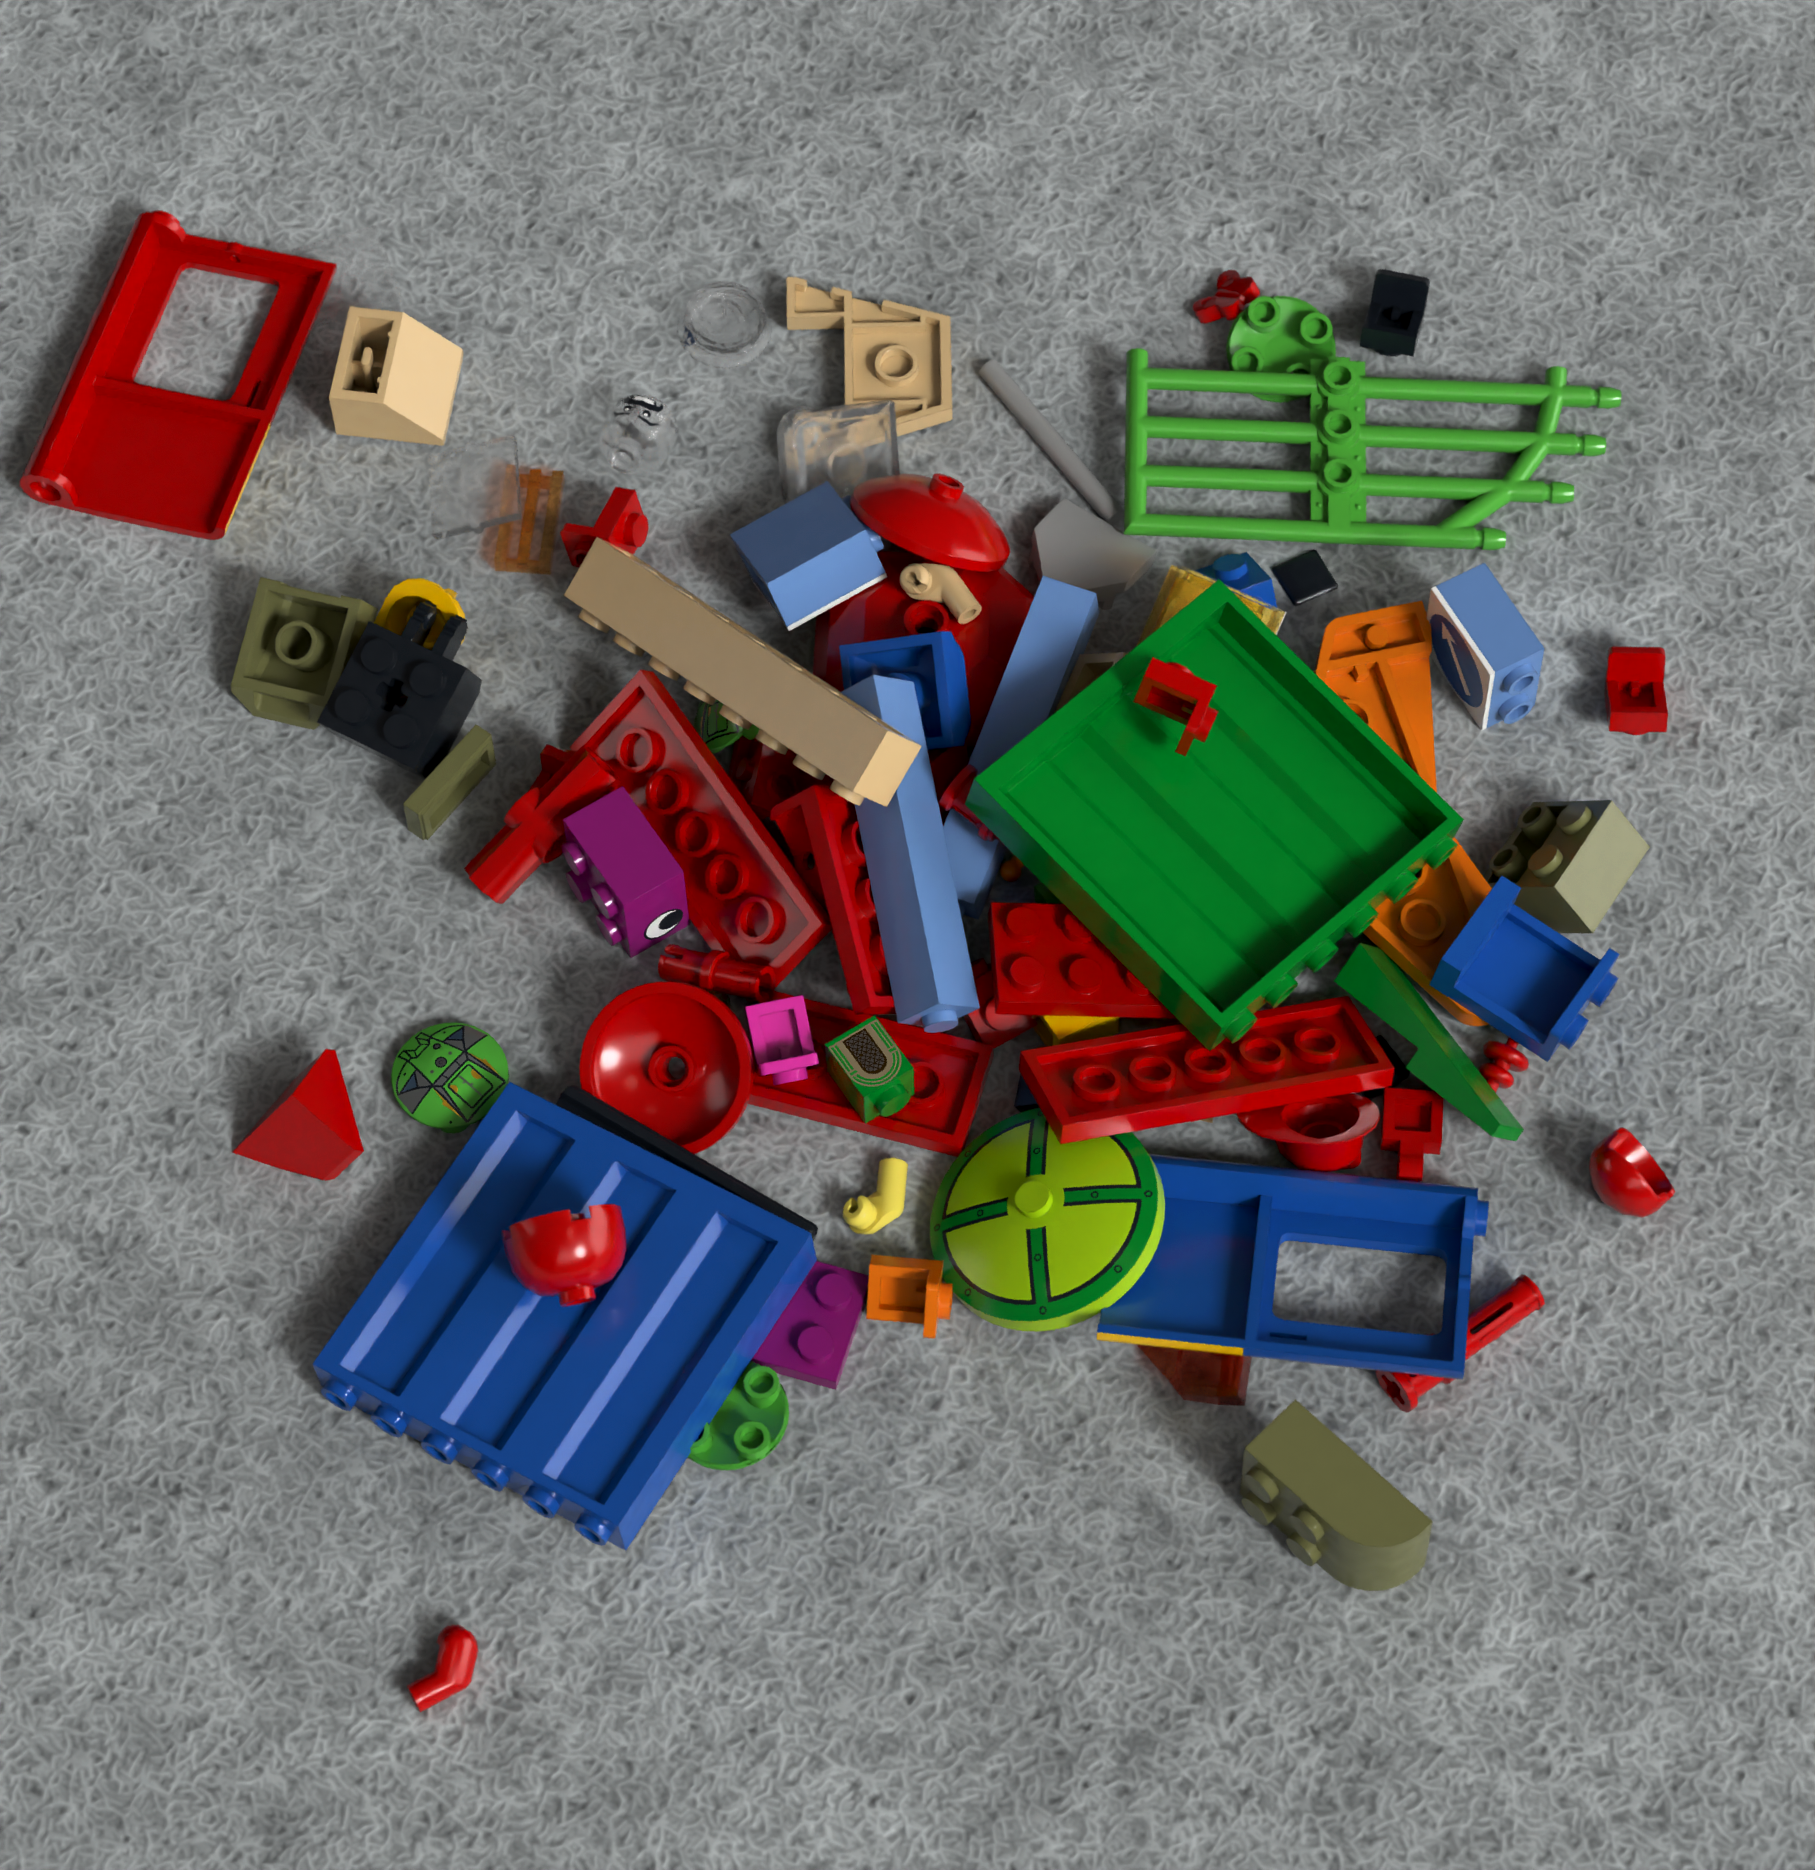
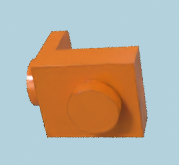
M871 1255L866 1319L924 1324L923 1338L935 1339L939 1319L950 1320L953 1284L942 1283L943 1261Z

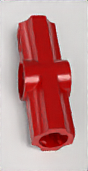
M582 745L543 787L539 786L531 789L514 803L505 815L504 822L506 825L464 868L469 875V879L496 903L503 904L542 863H549L563 853L561 845L566 843L563 819L611 793L621 782L616 772L603 758L598 756L589 747Z

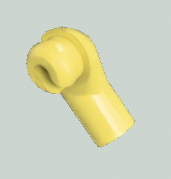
M885 1158L879 1161L876 1192L868 1197L860 1195L857 1201L851 1197L845 1203L842 1211L843 1219L849 1224L853 1232L862 1235L874 1234L901 1216L904 1210L908 1164L905 1161L897 1158Z

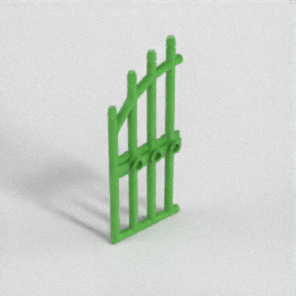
M1140 348L1130 349L1126 353L1124 535L1474 549L1475 547H1480L1482 550L1502 549L1506 545L1505 531L1496 528L1476 530L1473 526L1509 502L1543 503V501H1549L1551 504H1564L1574 500V485L1551 481L1550 484H1545L1544 481L1529 480L1547 455L1574 456L1576 453H1580L1582 456L1594 457L1605 454L1606 438L1594 434H1583V436L1578 437L1576 434L1556 433L1562 407L1590 408L1593 405L1600 409L1620 407L1621 390L1611 387L1598 386L1597 389H1592L1591 386L1566 385L1567 369L1560 366H1553L1545 371L1544 384L1365 377V361H1350V357L1328 356L1327 360L1310 359V374L1148 367V352ZM1148 389L1310 396V422L1148 416ZM1366 399L1540 406L1534 432L1366 425ZM1147 438L1310 445V471L1147 464ZM1366 447L1521 453L1502 479L1366 474ZM1147 487L1310 493V520L1147 514ZM1366 496L1472 500L1435 526L1366 523Z

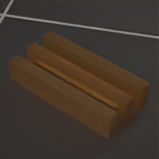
M508 468L494 558L496 571L551 575L565 483L563 471L552 470V476H542L541 469H530V475L520 474V468ZM522 487L527 488L517 559L509 558L519 488ZM540 489H550L539 560H530Z

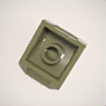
M260 577L232 678L231 692L253 716L315 730L320 726L317 721L368 622L374 623L378 609L361 599L343 595L339 598L294 588L280 581Z

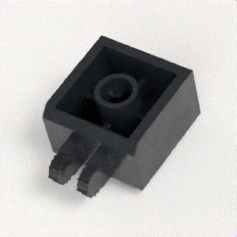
M428 601L420 602L416 606L401 636L371 621L368 622L317 721L334 735L424 779L448 755L480 693L482 682L468 668L453 661L467 633L466 619L458 615L450 617L440 632L432 650L423 647L438 613L437 605ZM402 695H405L408 698L404 706L400 708L395 705L397 700Z

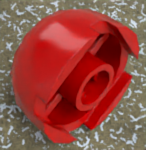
M615 1204L589 1206L591 1218H585L584 1213L571 1214L570 1209L536 1216L510 1225V1231L503 1230L501 1233L506 1257L513 1275L524 1288L537 1295L558 1296L561 1307L595 1300L594 1288L611 1281L623 1264L627 1248L621 1207Z

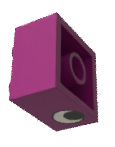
M623 786L563 819L566 843L561 845V849L571 868V871L565 874L567 882L581 903L590 900L599 912L595 916L597 925L611 946L620 942L627 954L632 958L690 925L684 871Z

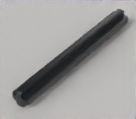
M567 1086L561 1093L556 1103L557 1106L810 1232L813 1241L815 1240L818 1232L816 1224L578 1086Z

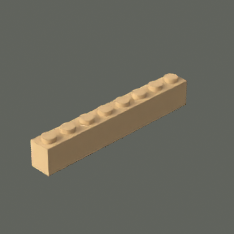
M596 537L564 594L565 597L582 608L578 615L581 620L605 633H608L610 628L617 631L613 638L615 643L640 657L643 656L645 651L652 655L648 662L650 667L675 681L678 680L680 675L686 678L687 682L683 687L685 691L710 705H713L717 699L723 704L719 711L723 717L747 730L750 729L752 724L760 729L755 737L757 740L784 755L790 749L797 754L792 762L795 766L820 780H823L827 774L834 779L830 789L856 805L860 806L864 798H867L887 807L922 747L632 553L601 538Z

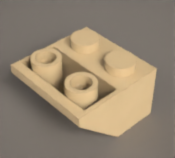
M350 306L329 394L336 434L444 446L464 356L463 349L404 312Z

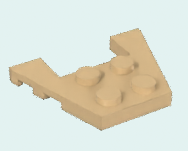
M787 277V330L844 329L845 370L844 412L787 414L788 467H799L953 420L950 316L888 300H883L882 305L852 298V291L832 287L831 292L808 287L807 280Z

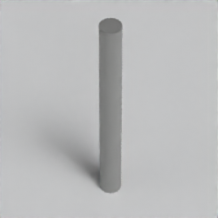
M991 360L984 364L979 371V375L1098 515L1111 525L1123 519V508L996 360Z

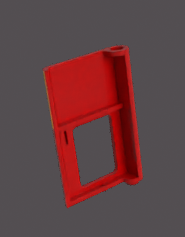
M155 210L139 214L19 480L22 490L38 502L98 517L201 539H221L226 534L337 271V264L245 246L237 242H224L189 235L180 226L178 219L165 211ZM194 268L279 287L233 396L225 401L142 385L134 381L178 278L185 269Z

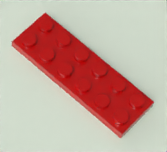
M640 669L569 748L577 752L582 745L589 747L616 772L621 782L613 791L622 786L625 788L684 871L689 919L711 950L728 952L730 954L729 957L738 961L771 966L776 974V988L832 929L830 917L653 671ZM759 989L760 992L768 993L767 990ZM746 998L748 1002H755L754 1000Z
M1349 996L1256 1011L1254 1015L1257 1017V1021L1239 1040L1231 1043L1225 1038L1211 1051L1183 1024L1024 1050L1020 1051L1019 1071L1060 1144L1392 1086L1395 1068Z

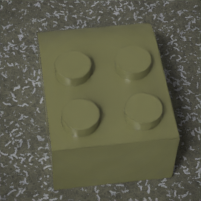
M1296 1399L1244 1448L1240 1494L1243 1496L1241 1499L1242 1505L1260 1524L1267 1526L1272 1522L1288 1537L1286 1543L1289 1549L1304 1564L1313 1566L1317 1563L1342 1584L1365 1591H1381L1397 1587L1411 1579L1425 1566L1433 1521Z

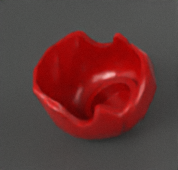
M1623 1127L1617 1129L1602 1139L1592 1150L1589 1160V1174L1592 1186L1602 1202L1620 1214L1643 1218L1658 1211L1673 1197L1675 1189L1654 1158L1628 1129Z

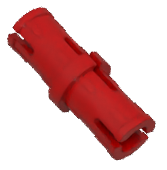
M669 944L664 948V952L675 956V958L660 955L658 973L661 979L694 985L716 997L729 994L754 1000L758 1003H765L770 999L768 993L760 992L759 989L773 992L775 989L776 974L771 966L738 961L729 957L730 954L725 951L712 950L709 953Z

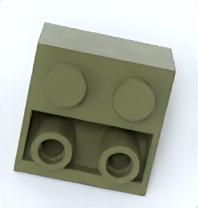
M1612 800L1533 802L1519 816L1518 825L1504 846L1492 856L1489 861V868L1483 877L1491 888L1494 887L1501 876L1521 887L1514 904L1556 932L1594 933L1650 846Z

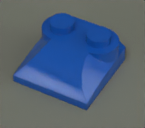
M939 631L839 646L844 690L872 675L912 681L915 686L927 750L964 746L971 726L965 660L963 652L956 643L951 631Z

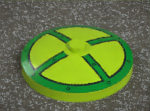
M1041 1109L1027 1110L1004 1119L984 1131L952 1163L938 1188L933 1203L930 1220V1241L934 1260L943 1261L942 1277L946 1283L953 1284V1293L961 1303L980 1318L994 1325L1018 1331L1039 1332L1069 1327L1099 1314L1101 1309L1110 1307L1144 1273L1158 1247L1165 1219L1164 1189L1156 1165L1142 1143L1132 1132L1060 1144Z

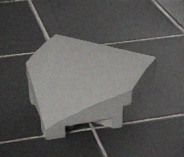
M1064 498L1034 528L1031 537L1032 549L1028 563L1030 569L1036 571L1039 582L1042 576H1046L1097 594L1099 608L1108 610L1112 609L1116 593H1125L1147 573L1153 565L1157 551L1130 535H1124L1123 531Z

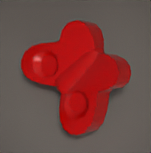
M1227 270L1220 274L1217 279L1215 295L1196 301L1192 309L1201 323H1210L1221 318L1232 321L1244 310V306L1260 295V290L1252 277L1241 278L1236 270Z

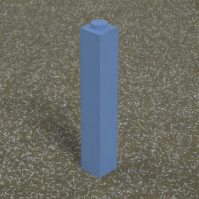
M1042 576L968 765L971 764L978 769L977 776L1054 714L1079 655L1084 654L1100 611L1096 593ZM950 809L943 829L961 917L966 915L979 920L1007 847L997 839L993 842L989 840L984 841L977 835V827L955 810Z
M872 675L841 693L922 746L887 807L867 798H864L860 806L855 804L898 1023L923 1026L924 1031L928 1033L943 1032L955 1028L959 1024L958 1018L979 1009L980 1006L914 682Z

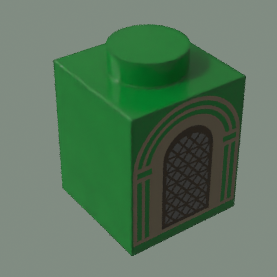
M875 1015L825 1044L827 1072L865 1124L879 1115L887 1117L897 1113L909 1102L911 1096L915 1094L913 1066Z

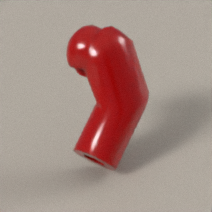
M449 1625L441 1630L437 1638V1644L440 1646L435 1670L406 1685L420 1713L464 1690L472 1681L478 1655L476 1637L472 1632L466 1630L461 1625Z

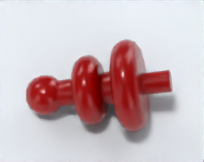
M1508 1037L1505 1044L1498 1041H1488L1482 1048L1484 1055L1493 1063H1483L1479 1066L1478 1071L1495 1093L1498 1088L1508 1089L1514 1084V1078L1508 1072L1509 1070L1523 1072L1529 1067L1527 1057L1516 1049L1519 1043Z

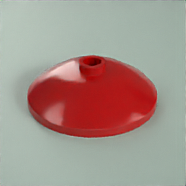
M936 473L933 474L932 478L917 474L875 477L858 484L850 498L852 511L866 526L895 545L926 559L959 569L990 572L1003 568L1010 554V547L1004 532L987 509L979 501L963 491L964 485L950 476Z
M660 981L639 985L623 992L610 1001L599 1012L586 1034L579 1065L581 1089L693 1154H697L715 1145L735 1127L749 1102L754 1079V1061L750 1042L735 1014L720 999L706 990L694 985L674 981ZM674 1057L680 1058L685 1064V1073L680 1079L674 1078L669 1072V1063Z

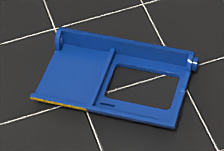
M1148 1153L1156 1165L1164 1189L1165 1219L1162 1234L1152 1260L1137 1282L1114 1304L1101 1309L1097 1329L1098 1341L1463 1380L1474 1236H1486L1489 1201L1478 1200V1188ZM1286 1241H1298L1430 1255L1442 1258L1446 1262L1441 1331L1436 1335H1421L1277 1318L1273 1314L1272 1309L1280 1245Z

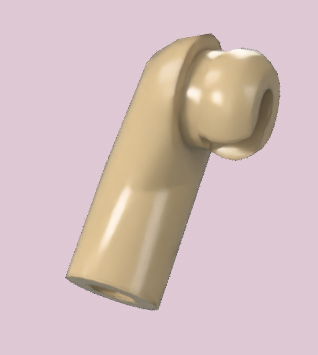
M913 563L906 566L900 574V585L911 598L920 601L931 600L937 603H944L959 624L972 621L982 610V606L963 580L949 566Z

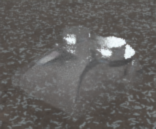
M892 400L822 409L800 406L783 415L779 423L777 445L781 494L785 504L826 481L843 498L848 494L852 496L854 488L869 479L900 474L895 402Z

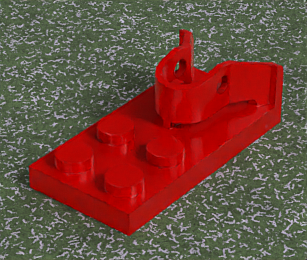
M813 785L775 805L770 811V820H775L794 856L796 871L821 906L828 910L833 937L836 941L846 980L847 992L851 999L854 1014H896L855 804L833 792L830 786ZM810 853L814 855L815 865L811 870L807 865V857Z

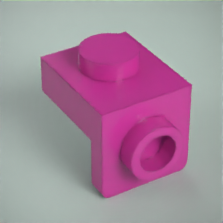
M803 995L744 1007L758 1076L771 1074L773 1085L807 1079L806 1067L817 1065L819 1061L817 1052L815 1053Z

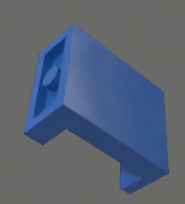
M1501 876L1441 958L1429 985L1548 1062L1560 1044L1569 1050L1575 1044L1589 1022L1588 1019L1582 1016L1589 1003L1592 1002L1598 1007L1604 1003L1619 979L1610 972L1620 954L1609 948L1600 960L1519 908L1514 903L1521 887Z

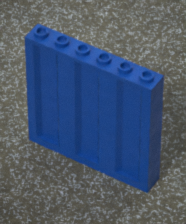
M509 1082L312 1365L321 1384L322 1395L335 1406L346 1411H351L353 1406L371 1415L370 1418L373 1423L389 1435L400 1438L405 1433L420 1441L422 1448L438 1461L451 1464L453 1460H456L471 1468L472 1474L487 1487L496 1491H502L504 1487H507L522 1495L526 1505L546 1518H553L557 1514L574 1523V1528L587 1540L600 1546H604L608 1541L626 1551L691 1453L690 1448L692 1444L700 1439L704 1433V1426L707 1422L710 1424L816 1263L817 1257L812 1234ZM615 1204L621 1207L627 1248L623 1264L611 1281L594 1288L595 1300L561 1307L558 1296L537 1295L524 1288L513 1275L506 1257L501 1233L503 1230L510 1231V1225L536 1216L570 1209L571 1214L584 1213L585 1218H591L589 1206Z

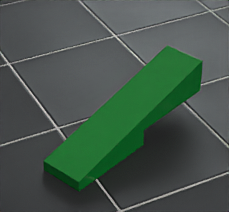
M1359 943L1334 982L1419 1048L1405 1067L1490 1136L1516 1142L1524 1131L1522 1126L1395 962L1380 948Z

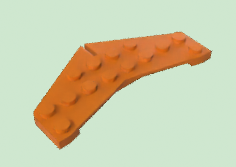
M1416 601L1341 616L1332 620L1327 625L1321 639L1314 673L1437 793L1429 659L1432 652L1431 624L1427 620V612L1423 602ZM1454 837L1453 840L1458 846L1450 857L1434 870L1426 864L1415 874L1418 882L1397 903L1393 904L1388 898L1375 909L1379 915L1363 934L1459 1022L1469 1026H1484L1489 1024L1429 985L1441 958L1492 890Z

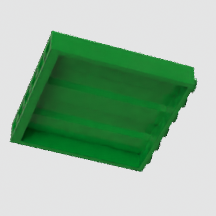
M1220 579L974 778L965 805L1209 1051L1225 1038L1231 1043L1239 1040L1255 1024L1257 1017L1254 1013L1264 1004L1268 1003L1272 1008H1275L1282 1003L1298 985L1294 978L1307 967L1313 973L1320 970L1336 954L1339 948L1335 943L1345 934L1349 933L1353 938H1356L1363 933L1379 915L1375 909L1387 898L1393 904L1401 900L1418 882L1415 874L1426 864L1434 870L1445 862L1458 846L1453 838L1464 820ZM1152 657L1165 663L1174 662L1188 668L1194 676L1217 685L1208 706L1219 712L1205 743L1193 739L1186 757L1175 752L1186 725L1133 702Z

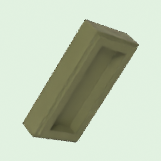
M475 724L403 803L407 827L410 832L423 841L425 839L428 840L494 768L496 759L490 733Z

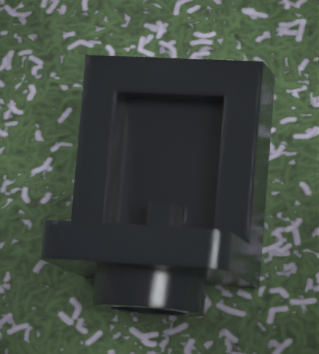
M1377 270L1371 303L1362 327L1359 346L1374 349L1377 353L1385 356L1407 355L1413 357L1423 326L1430 280L1427 277L1391 270Z

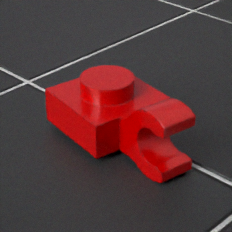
M1384 1088L1380 1150L1398 1151L1396 1179L1422 1181L1423 1154L1440 1155L1444 1098L1435 1091Z

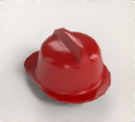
M1353 1093L1264 1108L1251 1112L1236 1113L1238 1121L1247 1130L1263 1138L1275 1140L1279 1152L1297 1168L1322 1172L1358 1167L1361 1162L1364 1136L1376 1128L1380 1119V1113L1375 1103L1366 1097Z

